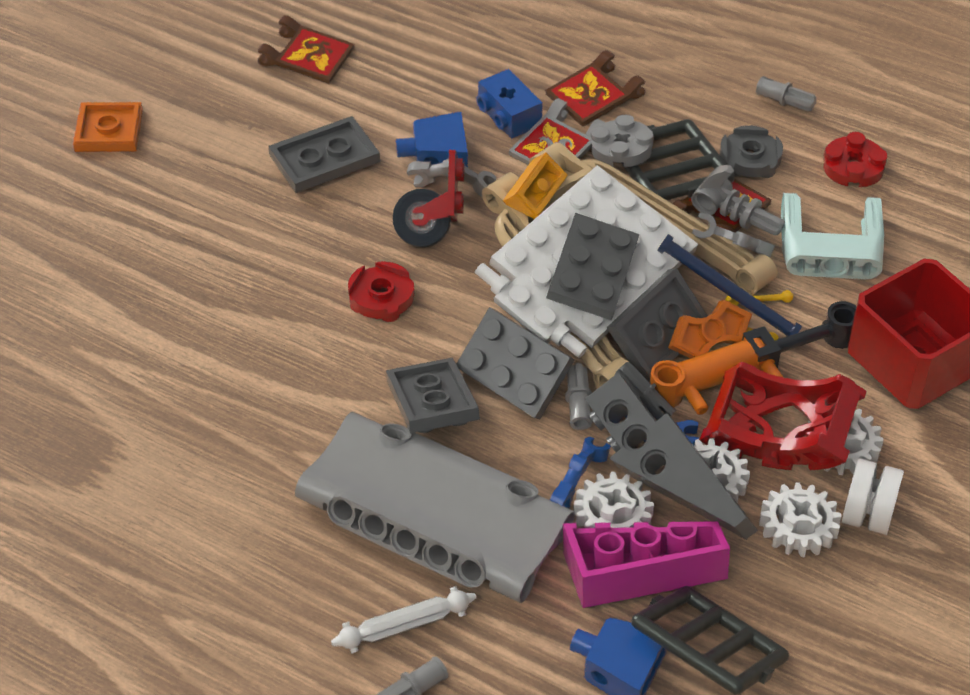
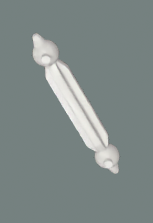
M457 586L450 588L451 593L447 598L434 597L367 619L358 628L350 626L349 622L343 623V629L339 635L331 640L332 646H343L350 649L351 653L358 651L357 646L361 641L375 642L443 619L450 611L458 613L459 617L466 615L465 610L468 608V605L476 599V594L465 593L458 590Z

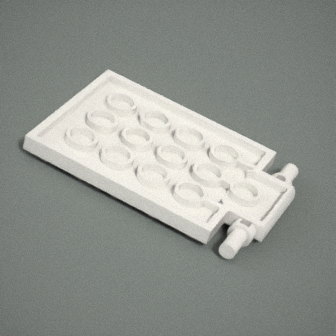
M597 165L491 256L489 265L497 270L501 276L485 263H481L477 267L475 274L491 286L490 290L496 295L494 302L527 330L548 343L553 341L557 346L562 344L576 357L580 358L586 352L587 347L571 335V332L592 348L609 333L606 327L667 270L678 268L682 264L666 252L661 254L657 251L668 234L674 237L672 241L691 254L696 251L698 244ZM575 213L639 234L612 320L546 299Z

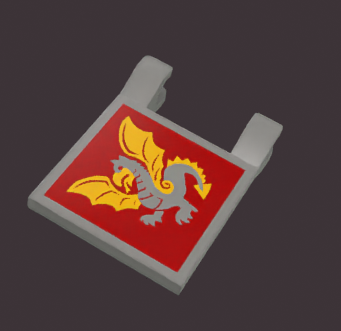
M555 99L547 113L509 149V155L529 165L530 158L553 143L558 142L570 150L578 159H581L592 148V129L606 122L595 119L586 134L562 122L567 117V111L564 110L567 107V102Z

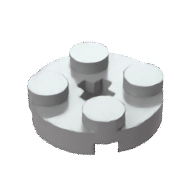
M619 115L615 120L592 129V155L596 160L613 166V162H624V167L639 165L652 154L653 132L646 125L634 121L631 115Z

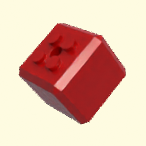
M924 258L859 294L848 343V354L905 407L910 409L923 407L970 379V288L937 260Z

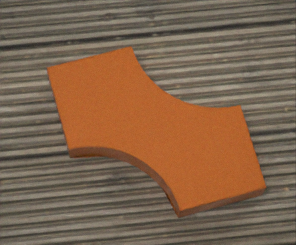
M721 300L714 311L707 317L695 318L683 315L677 321L668 348L688 358H693L708 353L709 349L717 343L735 344L741 342L743 333L747 331L752 313L726 300Z

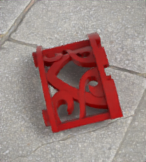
M740 362L725 371L724 381L710 420L699 440L708 445L710 438L714 439L716 446H721L722 443L728 442V451L740 450L739 459H742L744 454L761 459L762 466L774 469L792 470L793 465H808L810 471L828 469L846 463L850 450L845 448L844 445L858 401L864 399L867 392L855 384L852 379L838 374L821 380H794L766 373L745 362ZM736 386L752 393V395H747L740 389L743 402L747 407H743L732 399ZM729 406L736 414L727 421L724 418ZM794 406L810 422L793 429L785 438L774 437L771 426L762 417L776 410ZM755 425L759 427L761 430H763L764 433H755L757 432Z

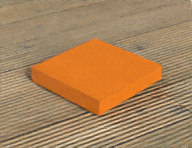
M82 102L73 141L74 152H136L143 113L142 102Z

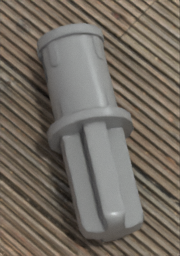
M763 76L757 83V95L777 100L782 106L788 104L809 112L813 110L817 101L815 94L795 88L790 82L783 84Z
M576 363L571 366L567 373L568 391L565 393V400L569 403L571 428L584 430L591 427L592 423L588 415L591 412L590 405L585 400L586 397L592 394V391L588 387L587 368L583 367L581 363Z
M435 656L410 674L408 672L402 673L399 681L376 695H422V693L442 680H446L449 674L443 662Z

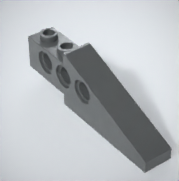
M619 373L585 398L592 408V411L588 414L591 420L601 431L606 427L611 434L606 440L616 453L609 458L624 474H629L635 480L643 482L646 486L711 521H718L720 526L746 540L758 531L669 414L666 413L656 421L632 387ZM627 416L623 422L619 423L623 417ZM646 440L642 447L637 448L642 441ZM665 465L664 470L656 474V471L661 466Z

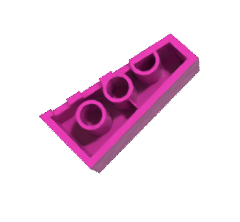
M718 521L669 522L667 527H654L648 525V522H634L633 528H611V523H595V528H577V523H563V554L582 608L676 590L684 586L691 587L728 579L730 547Z

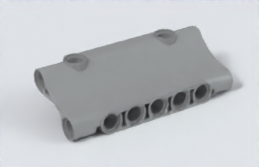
M350 412L346 416L331 443L322 455L302 473L295 488V496L327 511L329 518L336 525L467 587H478L488 579L490 580V589L519 603L524 602L529 595L537 572L548 554L563 541V523H573L575 517L573 510L539 496L537 487L530 482L519 480L417 433H410L405 426L393 423L382 425L355 412Z

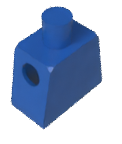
M462 112L415 120L413 122V138L396 139L397 158L415 156L416 161L430 162L431 165H435L449 159V150H456L458 157L463 158L464 165L468 168V151Z
M615 618L606 619L598 636L577 629L570 644L571 651L586 657L584 672L586 681L608 695H646L667 650L635 629L631 622Z

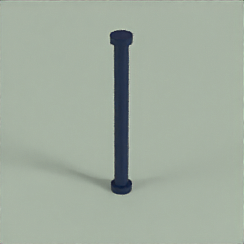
M668 234L657 249L661 254L666 252L785 334L786 337L799 333L802 326L799 323L793 324L672 241L674 237Z

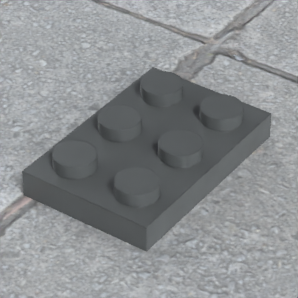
M353 116L268 146L270 157L295 193L380 162V152Z
M575 213L546 299L612 320L639 234Z
M672 268L667 270L606 328L628 361L650 382L651 369L654 364L663 360L673 361L680 354L668 348L679 317L687 315L695 318H704L708 315L678 269Z
M489 307L456 365L464 373L530 416L540 420L575 359L499 311Z
M453 357L386 370L387 383L410 433H427L435 428L450 425L462 426L470 421L480 420L479 407Z

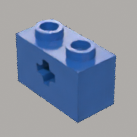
M510 69L478 81V95L476 97L478 107L482 112H486L494 120L497 128L503 130L511 139L528 132L542 118L543 102Z

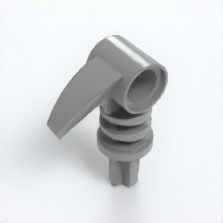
M721 165L715 168L691 196L692 204L699 212L713 215L720 208L722 216L726 217L729 215L730 220L734 222L740 218V226L746 230L754 225L772 235H779L784 227L785 221L761 209V200L754 198L749 203L750 198L748 195L743 194L740 197V192L732 188V184L727 179L734 172L731 165Z

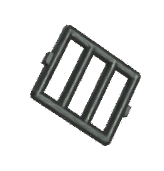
M685 119L659 127L654 125L647 126L653 132V141L684 132L691 139L653 148L651 156L639 165L697 149L704 156L643 172L638 165L624 168L633 180L662 198L671 200L685 195L691 198L692 194L707 177L656 190L651 183L709 167L715 169L727 164L691 119ZM734 173L727 178L730 183L735 179Z
M684 586L666 597L660 594L652 598L649 607L638 612L631 619V624L635 629L734 695L743 693L758 681L765 684L771 679L775 669L789 658V653L785 648L690 586ZM686 602L703 613L672 633L654 622ZM717 623L735 634L704 655L686 644V642ZM748 644H751L767 655L737 677L718 665Z

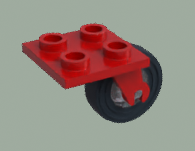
M449 150L447 192L439 195L429 189H414L404 194L397 201L392 216L393 226L398 236L407 244L421 248L437 244L446 236L451 221L457 222L458 214L464 213V194H462V191H458V182H464L463 158L458 157L456 150Z

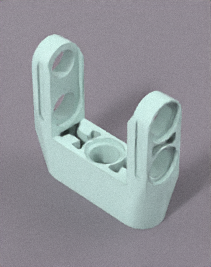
M783 193L781 219L785 223L781 231L782 253L786 268L790 273L798 276L872 279L881 274L884 251L881 198H866L864 218L861 220L862 235L802 232L801 199L796 193Z

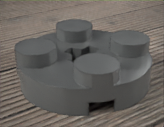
M740 126L733 129V134L728 136L725 134L722 138L720 156L727 165L732 166L735 177L770 178L774 176L776 169L781 164L783 155L781 140L777 136L776 140L769 136V130L763 127ZM751 149L754 153H749L747 150Z

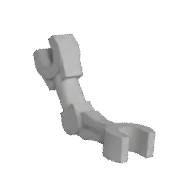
M449 159L435 165H431L430 162L414 161L408 165L407 174L408 176L418 174L415 176L413 185L418 188L425 187L434 182L436 177L444 175L448 177ZM464 165V181L473 184L474 191L482 197L483 188L496 180V176L488 171H482L477 174Z
M699 213L698 217L707 220L709 226L704 232L693 229L692 234L696 237L708 238L715 234L732 240V243L771 258L775 245L739 231L735 233L718 227L713 216L708 213Z

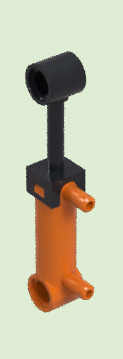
M845 301L835 302L828 308L826 320L823 321L822 325L776 341L765 326L743 333L741 342L678 363L671 360L659 361L651 369L650 384L655 383L657 385L655 389L673 408L681 403L683 397H686L698 415H703L708 411L709 406L699 391L722 384L725 371L740 362L753 365L766 373L783 377L778 369L782 352L823 338L825 342L834 348H848L856 305Z

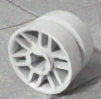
M858 458L841 523L860 528L866 514H869V531L887 535L904 470L885 466L880 478L876 479L877 463Z

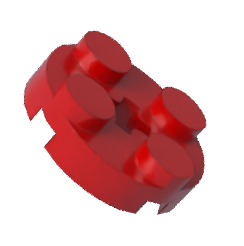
M850 132L847 137L837 138L825 147L823 168L826 175L840 185L848 186L849 182L859 183L858 187H868L877 183L883 177L888 155L878 144L866 139L865 135L861 132Z
M386 261L375 262V267L366 270L365 265L358 268L348 281L350 308L354 312L369 318L382 319L385 322L398 320L400 314L411 306L415 296L414 282L410 279L409 272L401 265ZM382 287L387 288V291L383 293L374 291L381 290Z

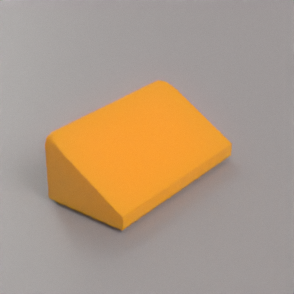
M545 152L530 162L503 199V202L507 206L535 219L544 210L568 174Z

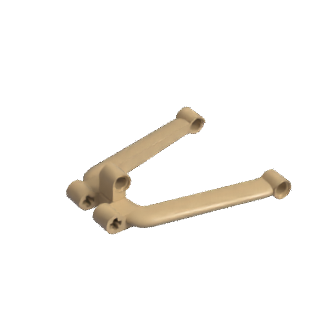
M558 142L553 143L529 160L530 164L533 159L546 152L568 174L543 211L598 165L698 244L694 252L695 255L728 274L737 286L749 294H756L778 276L775 263L764 254H759L755 257L745 248L733 244L732 240L715 234L708 238L696 237L692 234L693 229L704 232L708 229V225L609 164L593 159L581 161L564 145ZM511 172L500 177L482 190V198L486 206L492 212L499 213L495 223V234L502 247L534 220L503 202V199L519 179L517 175ZM570 333L587 347L586 352L580 358L594 374L593 382L597 389L615 376L616 371L622 365L629 362L625 358L620 357L621 355L614 350L606 336L591 348L574 333Z

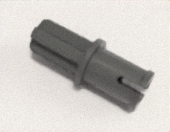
M630 362L625 363L616 371L615 375L619 373L625 379L656 421L666 413L671 416L676 411L655 389L657 385L655 383L651 385Z

